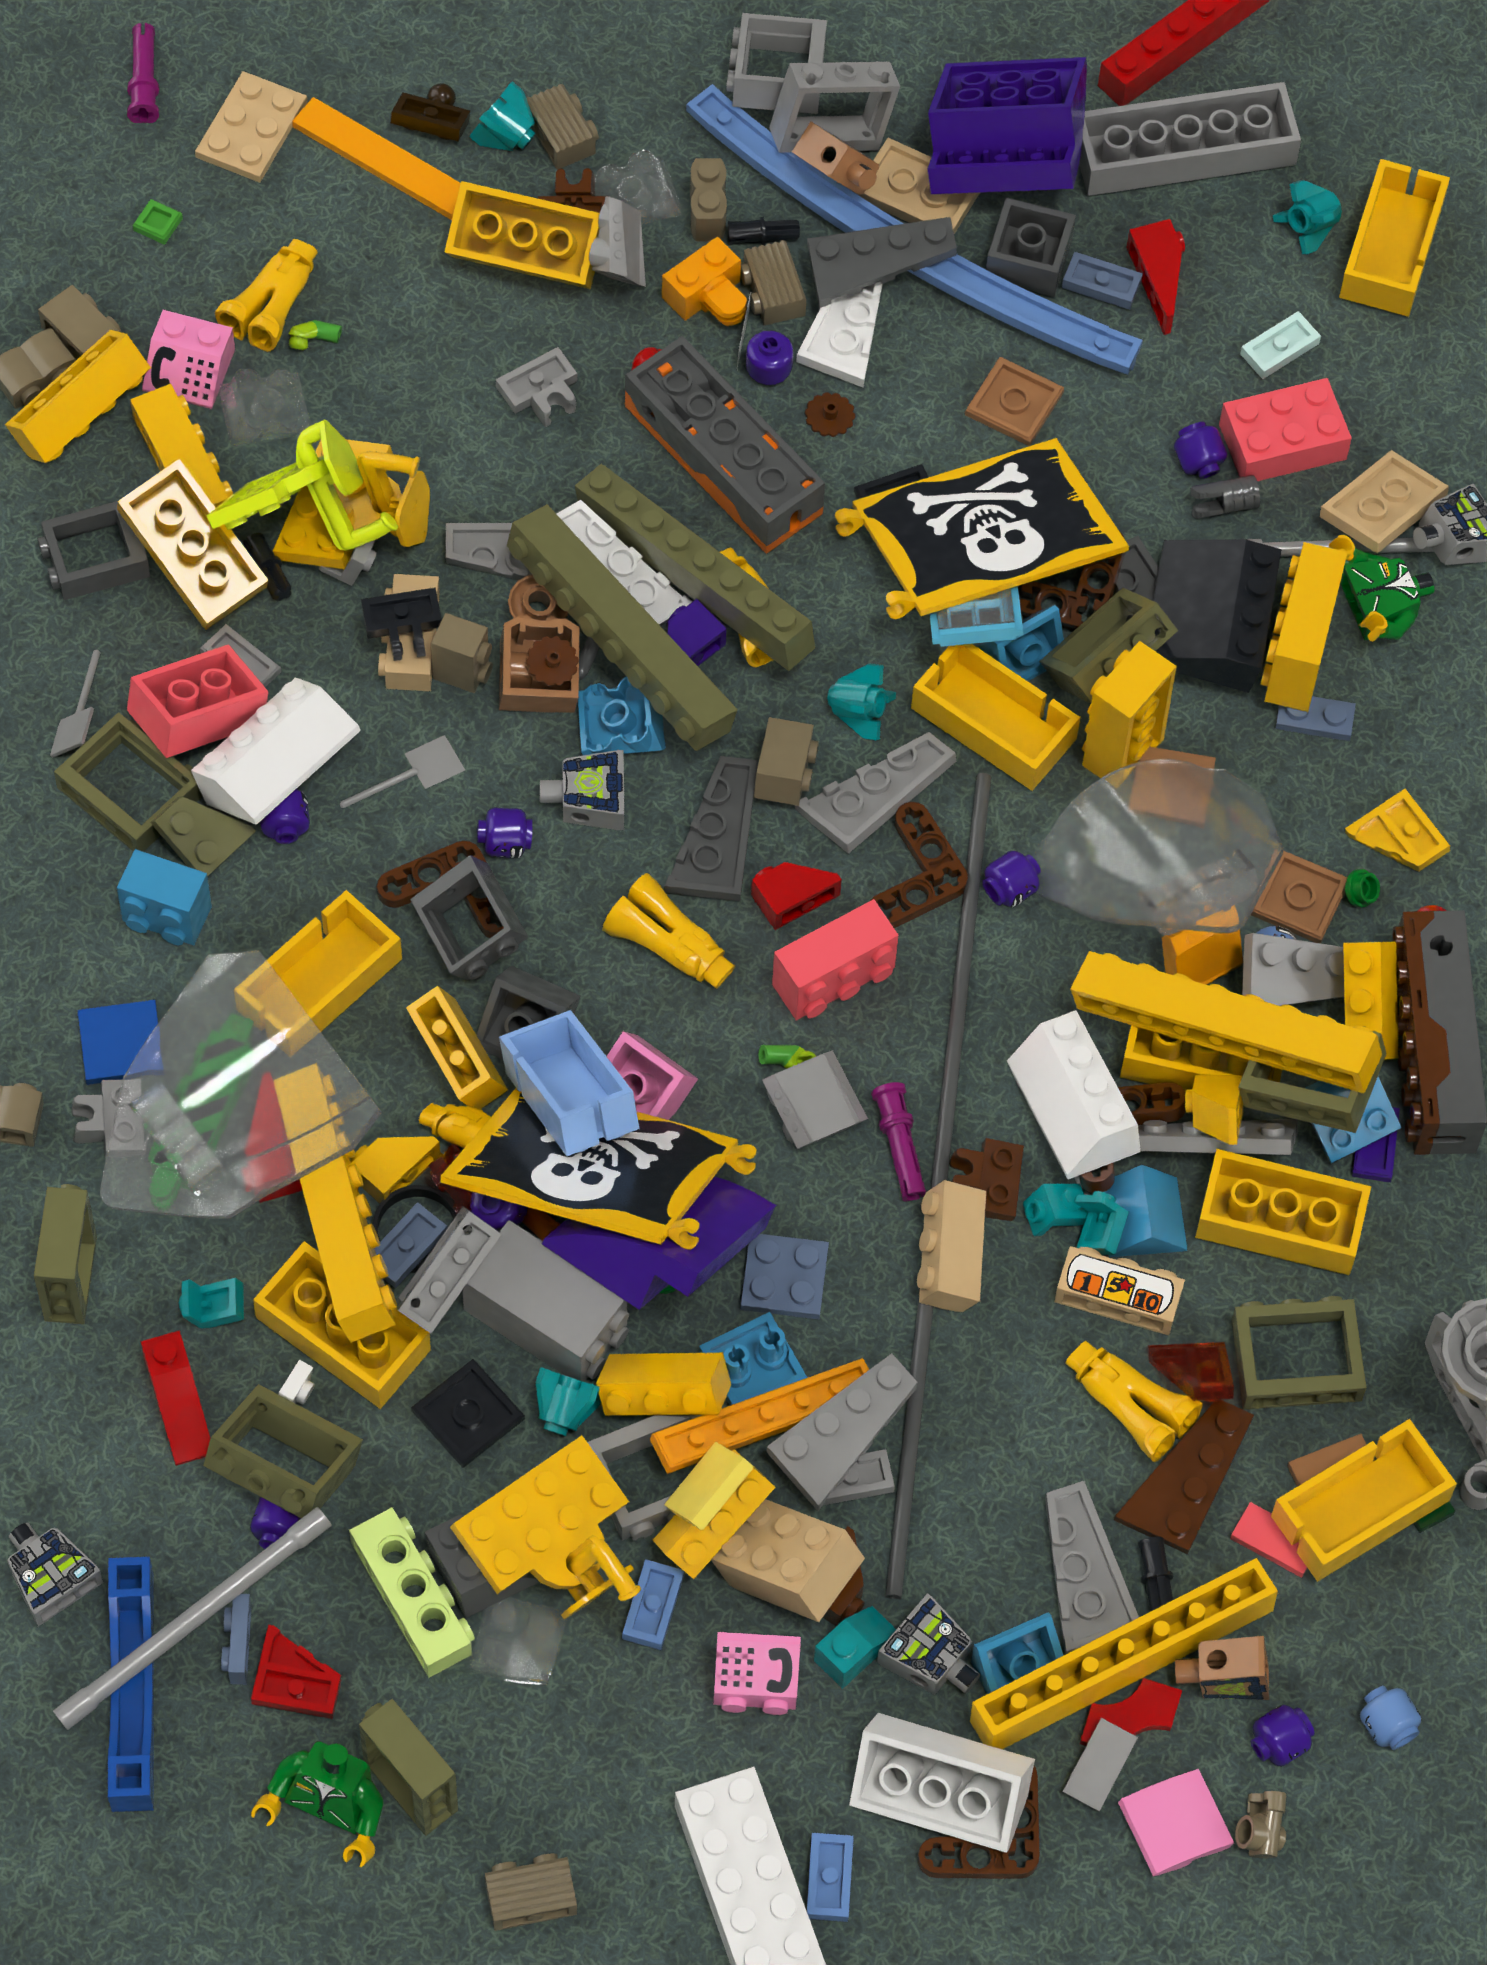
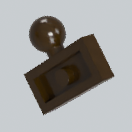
M438 83L430 88L427 99L402 92L391 112L390 123L403 126L408 130H417L436 135L442 139L459 141L469 124L470 110L453 106L456 100L454 90L447 84Z

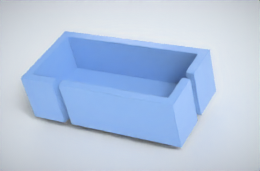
M571 1010L499 1036L506 1075L517 1090L522 1092L523 1098L566 1156L583 1152L590 1147L598 1145L600 1138L604 1137L606 1141L639 1129L633 1090Z

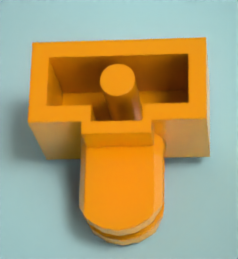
M717 236L662 275V299L684 321L700 310H703L705 313L709 311L725 326H733L740 323L745 318L747 311V298L735 286L740 283L741 259Z

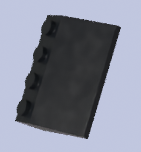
M1247 539L1164 540L1152 601L1159 604L1178 631L1159 647L1156 652L1176 665L1177 673L1249 693L1263 665L1282 549ZM1159 629L1155 630V636L1160 634Z

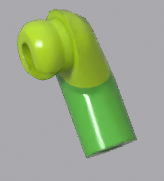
M317 320L295 325L288 333L291 335L288 344L290 348L298 350L308 348V339H318L338 344L342 333V326Z
M761 1045L758 1053L761 1064L781 1065L786 1069L816 1057L813 1052L804 1050L797 1045Z

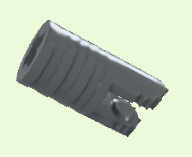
M1254 475L1195 485L1190 488L1191 497L1196 499L1217 497L1215 501L1199 503L1193 506L1192 517L1196 519L1260 507V492Z

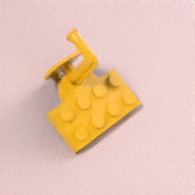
M321 440L315 451L318 457L324 456ZM347 440L356 457L363 484L347 496H344L335 484L333 485L354 530L373 523L381 518L382 512H386L398 524V529L390 531V533L398 538L401 546L410 547L424 543L428 530L430 488L424 472L418 470L420 457L411 458L393 454L390 445ZM387 470L409 474V480L403 494L399 485L387 476ZM307 485L300 488L301 491L297 493L273 549L274 555L279 557L281 561L345 569L353 549L344 551L335 546Z
M582 1435L450 1526L453 1533L497 1594L529 1572L544 1585L554 1589H567L576 1603L561 1614L564 1620L588 1605L612 1586L618 1591V1599L620 1601L633 1598L641 1590V1587L635 1585L629 1575L634 1570L633 1566L630 1564L625 1568L623 1567L609 1545L604 1541L603 1534L598 1526L599 1523L629 1503V1500ZM600 1567L609 1578L607 1581H604L598 1573Z

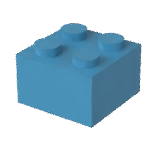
M135 849L117 886L122 920L126 922L130 929L139 933H146L147 930L159 933L164 940L174 945H182L183 942L195 945L212 908L207 873Z

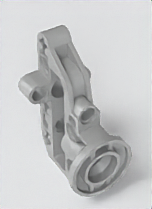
M1487 1298L1464 1302L1461 1310L1456 1312L1452 1318L1444 1312L1436 1314L1425 1340V1346L1435 1375L1482 1460L1474 1464L1467 1471L1459 1493L1464 1504L1475 1510L1487 1508V1492H1477L1471 1486L1472 1482H1481L1487 1486ZM1469 1399L1477 1402L1479 1408L1473 1406Z

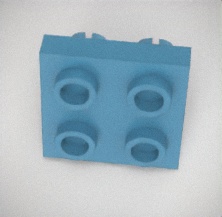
M1377 1077L1356 1133L1311 1123L1331 1163L1401 1128L1379 1077ZM1318 1081L1306 1087V1089L1348 1098L1351 1092L1350 1089L1323 1081Z
M770 1312L699 1346V1353L723 1352L731 1381V1387L726 1397L729 1406L808 1378L786 1341L784 1332L778 1327Z

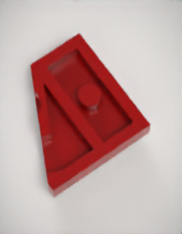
M268 1625L251 1702L253 1705L333 1719L342 1681L341 1675L327 1664L317 1661L313 1654L301 1645L297 1646L282 1635L280 1629L274 1625Z

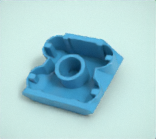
M624 677L618 686L614 688H607L604 684L598 683L588 686L585 690H579L578 711L582 755L615 750H624V754L661 751L666 748L663 715L658 714L654 710L651 702L639 689L634 688L630 684L627 677Z

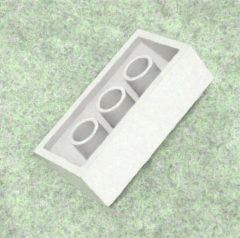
M295 677L291 682L285 684L282 690L271 700L258 708L256 713L244 724L232 731L230 736L217 748L205 755L203 760L191 772L207 805L257 825L361 730L359 725L320 686Z
M1075 1010L1040 1023L1007 1060V1063L1066 1178H1074L1140 1153L1138 1124L1078 1012Z
M877 1713L863 1730L849 1805L1007 1853L1028 1797L1035 1759Z

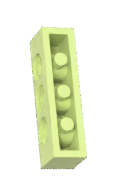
M392 1507L350 1529V1541L428 1678L471 1656V1641L475 1640L474 1634L465 1618L458 1620L451 1607L455 1606V1602L446 1585L438 1586L434 1580L432 1573L435 1572V1568L425 1550L418 1552L412 1542L416 1536L407 1518L404 1516L399 1519ZM394 1551L405 1555V1558L398 1563H389L384 1559L388 1553ZM411 1585L421 1586L425 1590L418 1597H409L404 1594V1590ZM430 1619H439L444 1623V1626L438 1631H429L423 1627L424 1623Z

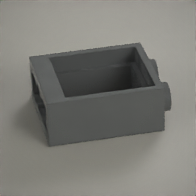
M118 501L41 522L43 536L37 538L43 559H51L53 567L47 568L53 590H61L63 600L150 577L149 563L144 546L118 512ZM118 524L128 557L67 573L57 540Z
M471 855L410 899L449 972L465 980L481 977L488 971V967L500 958L513 954L518 949L519 944L528 938L526 931L488 863ZM481 886L504 928L465 956L443 913Z

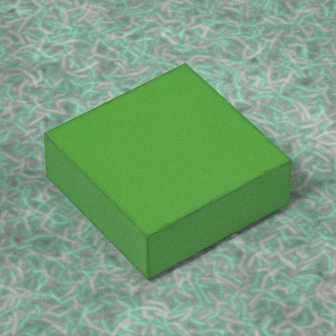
M150 199L133 224V231L165 245L183 219L181 212Z

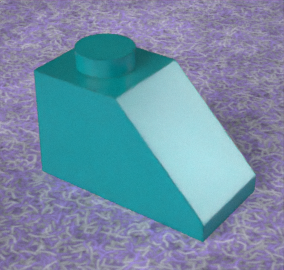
M870 1606L845 1618L815 1646L814 1662L843 1689L878 1657L880 1648L897 1629L873 1606Z

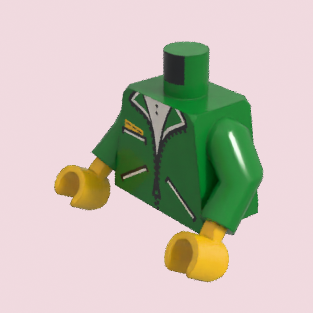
M1339 535L1328 545L1330 548L1348 552L1340 585L1364 641L1370 640L1373 642L1377 638L1399 640L1415 623L1421 604L1420 597L1434 593V582L1429 572L1411 577L1404 560L1400 558L1389 559L1388 557L1364 552L1355 548L1354 543L1348 536Z
M321 1741L315 1742L310 1752L300 1750L285 1757L267 1787L270 1791L269 1794L261 1796L251 1812L252 1818L255 1817L259 1808H265L271 1814V1818L266 1825L270 1826L281 1811L280 1798H285L284 1802L353 1834L358 1833L357 1839L344 1849L343 1859L345 1862H349L355 1850H357L362 1856L360 1867L364 1866L375 1854V1846L370 1837L376 1834L383 1808V1797L371 1779L370 1766L365 1761L348 1754L347 1749L341 1744L328 1745Z

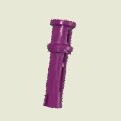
M138 23L132 28L133 77L127 85V92L131 96V104L127 108V117L133 123H154L159 118V108L155 105L156 96L159 94V84L154 79L155 28L151 24L145 23V34L142 35L141 23Z
M892 1082L876 1087L872 1090L871 1095L873 1101L878 1103L881 1120L879 1121L880 1130L883 1134L887 1135L902 1200L907 1202L920 1199L919 1194L921 1197H924L926 1189L922 1180L910 1130L913 1127L914 1120L912 1114L907 1111L904 1095L907 1092L906 1087L901 1082Z

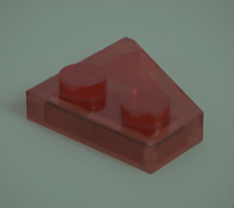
M1225 1342L1148 1345L1149 1363L1193 1401L1217 1402L1221 1399H1234V1384Z

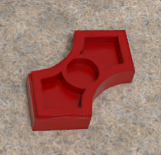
M1143 1678L1138 1689L1121 1702L1108 1705L1092 1703L1080 1744L1087 1746L1101 1718L1134 1736L1148 1730L1170 1731L1182 1690Z

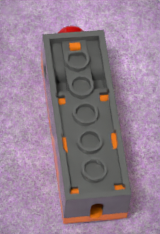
M683 335L663 349L648 347L641 350L635 356L632 362V371L625 375V407L766 554L823 514L825 482Z

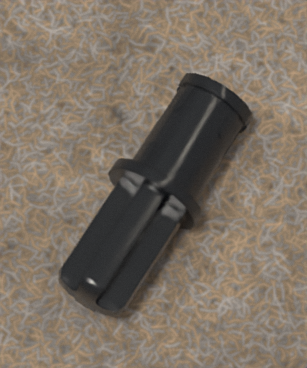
M760 217V220L728 221L729 245L762 243L765 246L766 241L798 239L800 237V224L798 220L765 221L764 217Z
M262 533L249 535L247 540L251 546L246 540L243 541L242 545L268 579L267 589L272 598L276 601H281L284 598L290 597L291 585L281 569V559L273 555Z
M1149 1537L1138 1542L1144 1570L1141 1583L1146 1584L1150 1612L1173 1600L1170 1581L1174 1576L1171 1571H1168L1163 1537Z

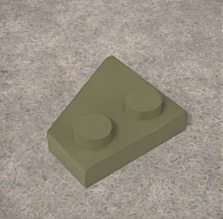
M183 796L177 797L150 822L188 867L205 872L207 876L256 832L248 824Z

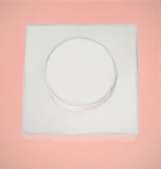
M299 1360L278 1395L295 1404L298 1402L303 1405L315 1386L314 1383L310 1382L313 1367Z

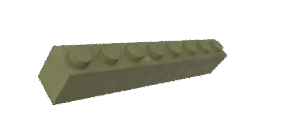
M602 463L575 485L577 500H582L615 530V536L628 548L632 546L643 556L641 559L657 572L660 571L669 581L694 600L697 599L707 610L786 670L790 671L815 649L811 620Z
M547 504L512 523L507 547L512 556L526 566L536 582L549 591L556 599L559 607L573 617L579 624L582 632L596 642L603 650L606 658L619 667L627 676L630 684L643 693L651 702L654 710L666 718L682 740L687 741L695 751H698L731 731L738 709Z

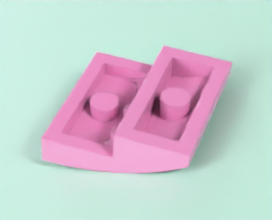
M1199 1769L1146 1787L1122 1798L1118 1802L1153 1877L1185 1867L1195 1859L1218 1853L1230 1848L1234 1844Z

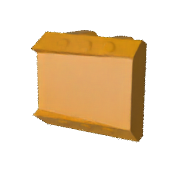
M1235 905L1209 908L1202 918L1195 922L1185 916L1169 922L1165 929V936L1162 937L1165 972L1171 975L1176 973L1183 974L1195 982L1207 985L1240 967L1243 963L1239 917Z

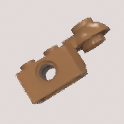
M527 575L516 582L509 594L508 604L513 619L504 623L500 638L499 710L574 713L579 698V663L576 665L577 673L572 675L570 682H563L562 686L552 685L548 687L544 683H538L535 680V676L529 674L530 668L527 666L526 660L528 658V650L533 648V643L541 641L545 636L549 638L558 636L561 640H567L570 647L576 649L575 656L579 659V626L566 619L568 612L559 607L556 599L544 586L536 582L533 575ZM534 601L542 602L547 609L536 611L529 604Z

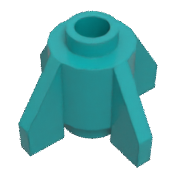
M512 81L500 97L503 99L498 98L489 110L482 114L479 118L482 122L470 134L469 137L479 146L513 151L518 146L523 150L536 133L532 130L535 121L525 93Z
M1299 180L1289 184L1292 201L1294 202L1293 206L1289 210L1274 214L1273 221L1289 222L1294 231L1304 233V235L1299 236L1302 254H1309L1318 250L1332 227L1339 222L1342 210L1341 203L1333 192L1308 181Z
M867 664L839 678L835 684L831 685L828 691V705L832 708L833 714L838 716L864 739H880L881 721L874 720L873 718H880L884 713L886 703L896 699V692L878 687V685L883 684L884 665Z
M542 1367L540 1368L535 1382L539 1407L538 1419L546 1421L543 1429L567 1436L569 1429L577 1431L578 1427L600 1406L601 1400L598 1393L600 1387Z

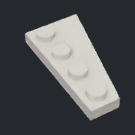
M879 281L862 288V292L850 297L843 295L831 300V304L820 308L797 353L796 362L864 387L883 284Z
M582 500L557 513L560 519L660 626L668 622L670 616L677 608L683 605L687 607L693 602L686 595L682 597L669 585L671 581L660 571L656 573L641 559L643 556L632 546L628 548L615 536L616 531Z

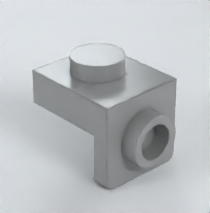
M374 541L354 548L345 569L320 566L319 570L352 586L361 570L368 572L377 554L376 551L371 550Z

